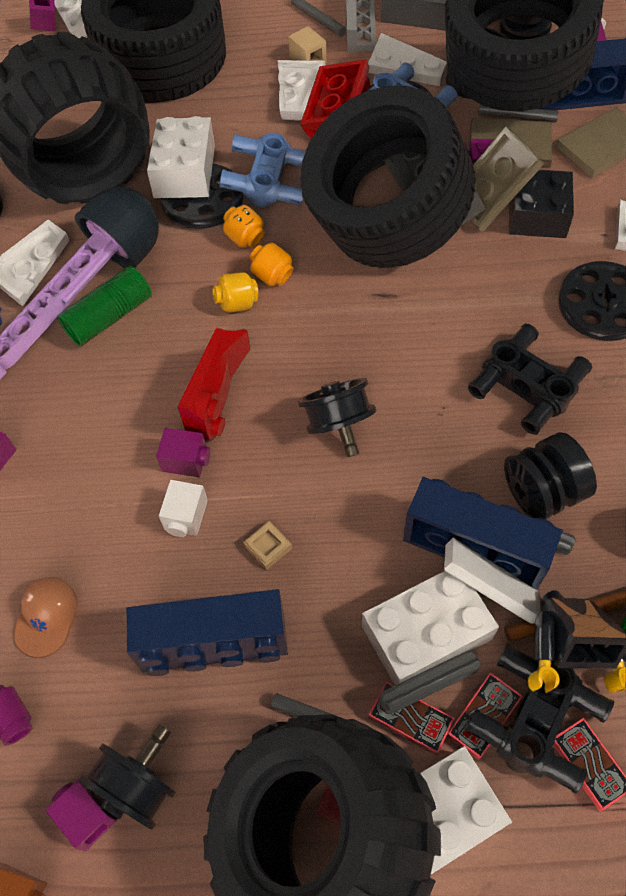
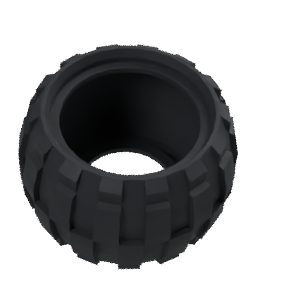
M333 714L299 715L298 718H289L287 722H277L266 726L252 735V742L246 748H243L241 751L236 749L223 767L225 773L218 788L212 790L206 811L210 812L208 831L203 836L204 860L209 861L213 878L210 886L214 895L430 896L436 880L430 877L434 856H441V832L433 822L432 812L436 809L426 780L421 773L411 766L413 761L408 754L389 736L355 719H343ZM321 780H324L331 788L339 806L341 818L340 838L334 856L326 869L314 880L301 885L293 864V828L303 801L310 791Z

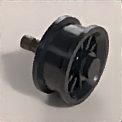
M359 378L341 383L340 381L330 382L322 385L320 390L312 392L297 401L299 407H305L310 422L306 427L309 434H319L338 429L347 457L359 454L357 444L354 443L355 438L350 425L370 417L377 411L374 404H369L366 395L367 379Z
M158 724L151 734L152 737L147 740L135 759L129 755L125 758L102 743L99 747L102 755L88 776L81 774L78 781L102 797L104 800L100 806L118 819H121L125 813L153 830L156 825L152 820L166 796L173 798L176 793L153 776L154 772L149 769V766L162 748V744L166 742L171 732Z

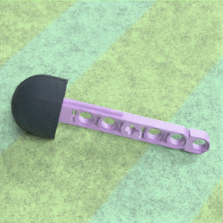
M111 187L97 193L75 214V221L88 240L0 334V355L8 349L0 357V380L7 373L6 369L13 366L57 318V314H60L109 259L123 268L129 265L136 268L152 250L158 237L159 223L152 204L141 193L127 187ZM29 326V328L21 334V332Z

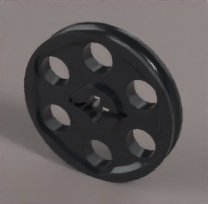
M213 164L209 197L160 199L163 211L171 221L183 227L203 229L223 224L225 222L223 220L225 213L231 207L237 208L243 204V192L220 188V184L217 182L220 181L223 169L230 172L233 171L225 166ZM227 197L234 198L231 202L221 201ZM178 207H187L184 211H175ZM205 211L213 212V214L209 216L200 215L202 212Z
M594 261L576 267L566 276L559 293L558 302L562 316L572 328L593 339L604 341L626 339V327H621L614 321L616 318L626 319V285H618L612 280L614 277H620L626 281V266L608 261ZM591 275L596 278L597 282L588 283L583 280L582 276ZM604 291H605L606 301L609 303L607 309H606V302H605L604 298H602V296H603V294H604ZM577 294L583 301L573 302L567 295ZM587 315L594 316L599 323L589 324L585 322L583 317Z

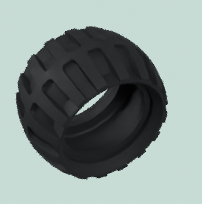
M57 32L56 35H44L43 33L31 37L32 40L20 46L17 44L8 51L9 54L0 63V158L18 180L46 200L51 198L60 204H69V202L87 203L97 193L105 189L119 187L123 183L126 184L133 177L132 174L137 167L142 165L145 159V150L149 146L150 140L145 102L129 71L101 45L83 36L78 38L69 32ZM101 101V105L96 113L76 130L54 138H35L41 127L59 112L80 103Z

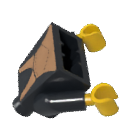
M557 590L546 593L541 600L543 609L535 620L534 660L539 661V669L528 677L530 690L534 692L540 689L543 681L545 683V693L552 691L558 686L560 681L559 674L551 667V662H554L557 668L614 669V671L607 673L604 677L607 690L611 693L626 690V667L624 666V661H626V632L589 599L564 598Z

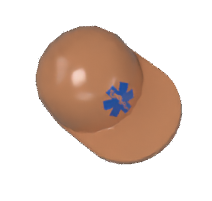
M45 577L35 580L24 591L21 602L22 610L14 629V640L18 649L25 655L32 658H44L57 652L66 642L76 616L78 602L75 592L65 581L56 577Z

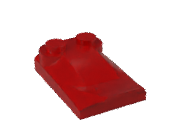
M367 59L319 66L300 123L310 140L319 126L334 110L351 98L369 89L370 79L368 72L370 67Z
M215 329L177 406L185 431L203 433L205 441H212L216 436H221L224 430L225 418L222 417V410L228 396L230 380L251 350L246 329L237 331Z

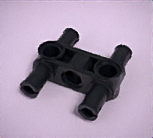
M525 323L511 339L498 341L494 344L490 356L483 363L481 373L469 383L468 390L475 398L484 399L486 394L498 382L534 405V408L522 419L521 425L528 433L537 435L551 417L563 414L567 410L570 401L578 393V384L591 371L592 364L585 357L577 356L564 373L526 350L538 338L539 333L534 326Z
M507 644L497 662V666L527 681L526 685L528 686V677L539 669V661ZM551 662V667L559 674V682L562 689L555 688L545 693L544 681L541 688L534 692L528 687L515 719L508 727L476 708L465 732L471 733L497 748L496 753L505 760L507 766L513 771L529 773L534 777L538 776L540 778L545 775L576 794L584 783L587 770L555 754L552 747L568 708L574 706L604 723L613 709L614 700L608 699L582 685L583 680L576 675L573 668H557L554 662ZM517 742L525 743L531 748L533 759L525 758L519 753Z

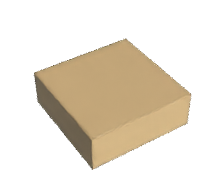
M270 521L243 542L244 547L265 570L269 569L292 549V544Z

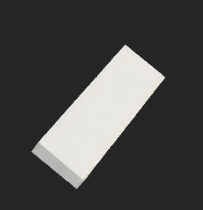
M454 537L445 545V571L531 624L535 623L537 615L541 613L539 591Z

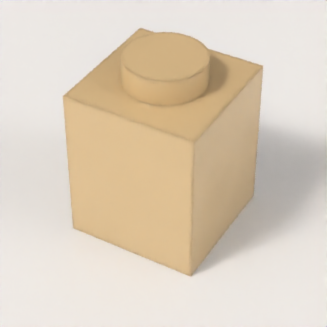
M309 26L288 36L289 58L291 60L325 61L327 63L326 40Z

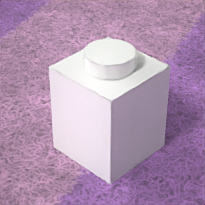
M170 480L159 513V519L164 530L169 534L177 537H185L186 534L198 535L208 502L203 485Z

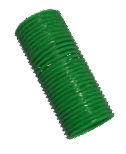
M129 265L82 297L80 301L75 302L65 311L57 314V319L71 340L78 346L83 347L85 343L95 338L97 334L102 333L109 326L119 321V318L122 319L133 309L151 298L152 291L143 275L135 267Z

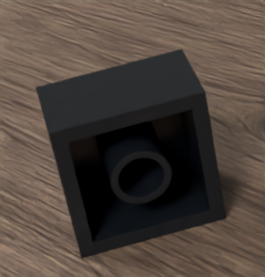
M538 170L509 202V235L566 238L574 216L573 172Z

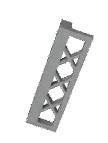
M346 0L347 52L374 51L376 46L374 0ZM364 7L367 10L362 13L358 9ZM361 22H364V23H366V24H368V25H367L366 27L362 28V27L359 26L358 24H360ZM364 37V38L368 39V40L371 41V42H357V41Z

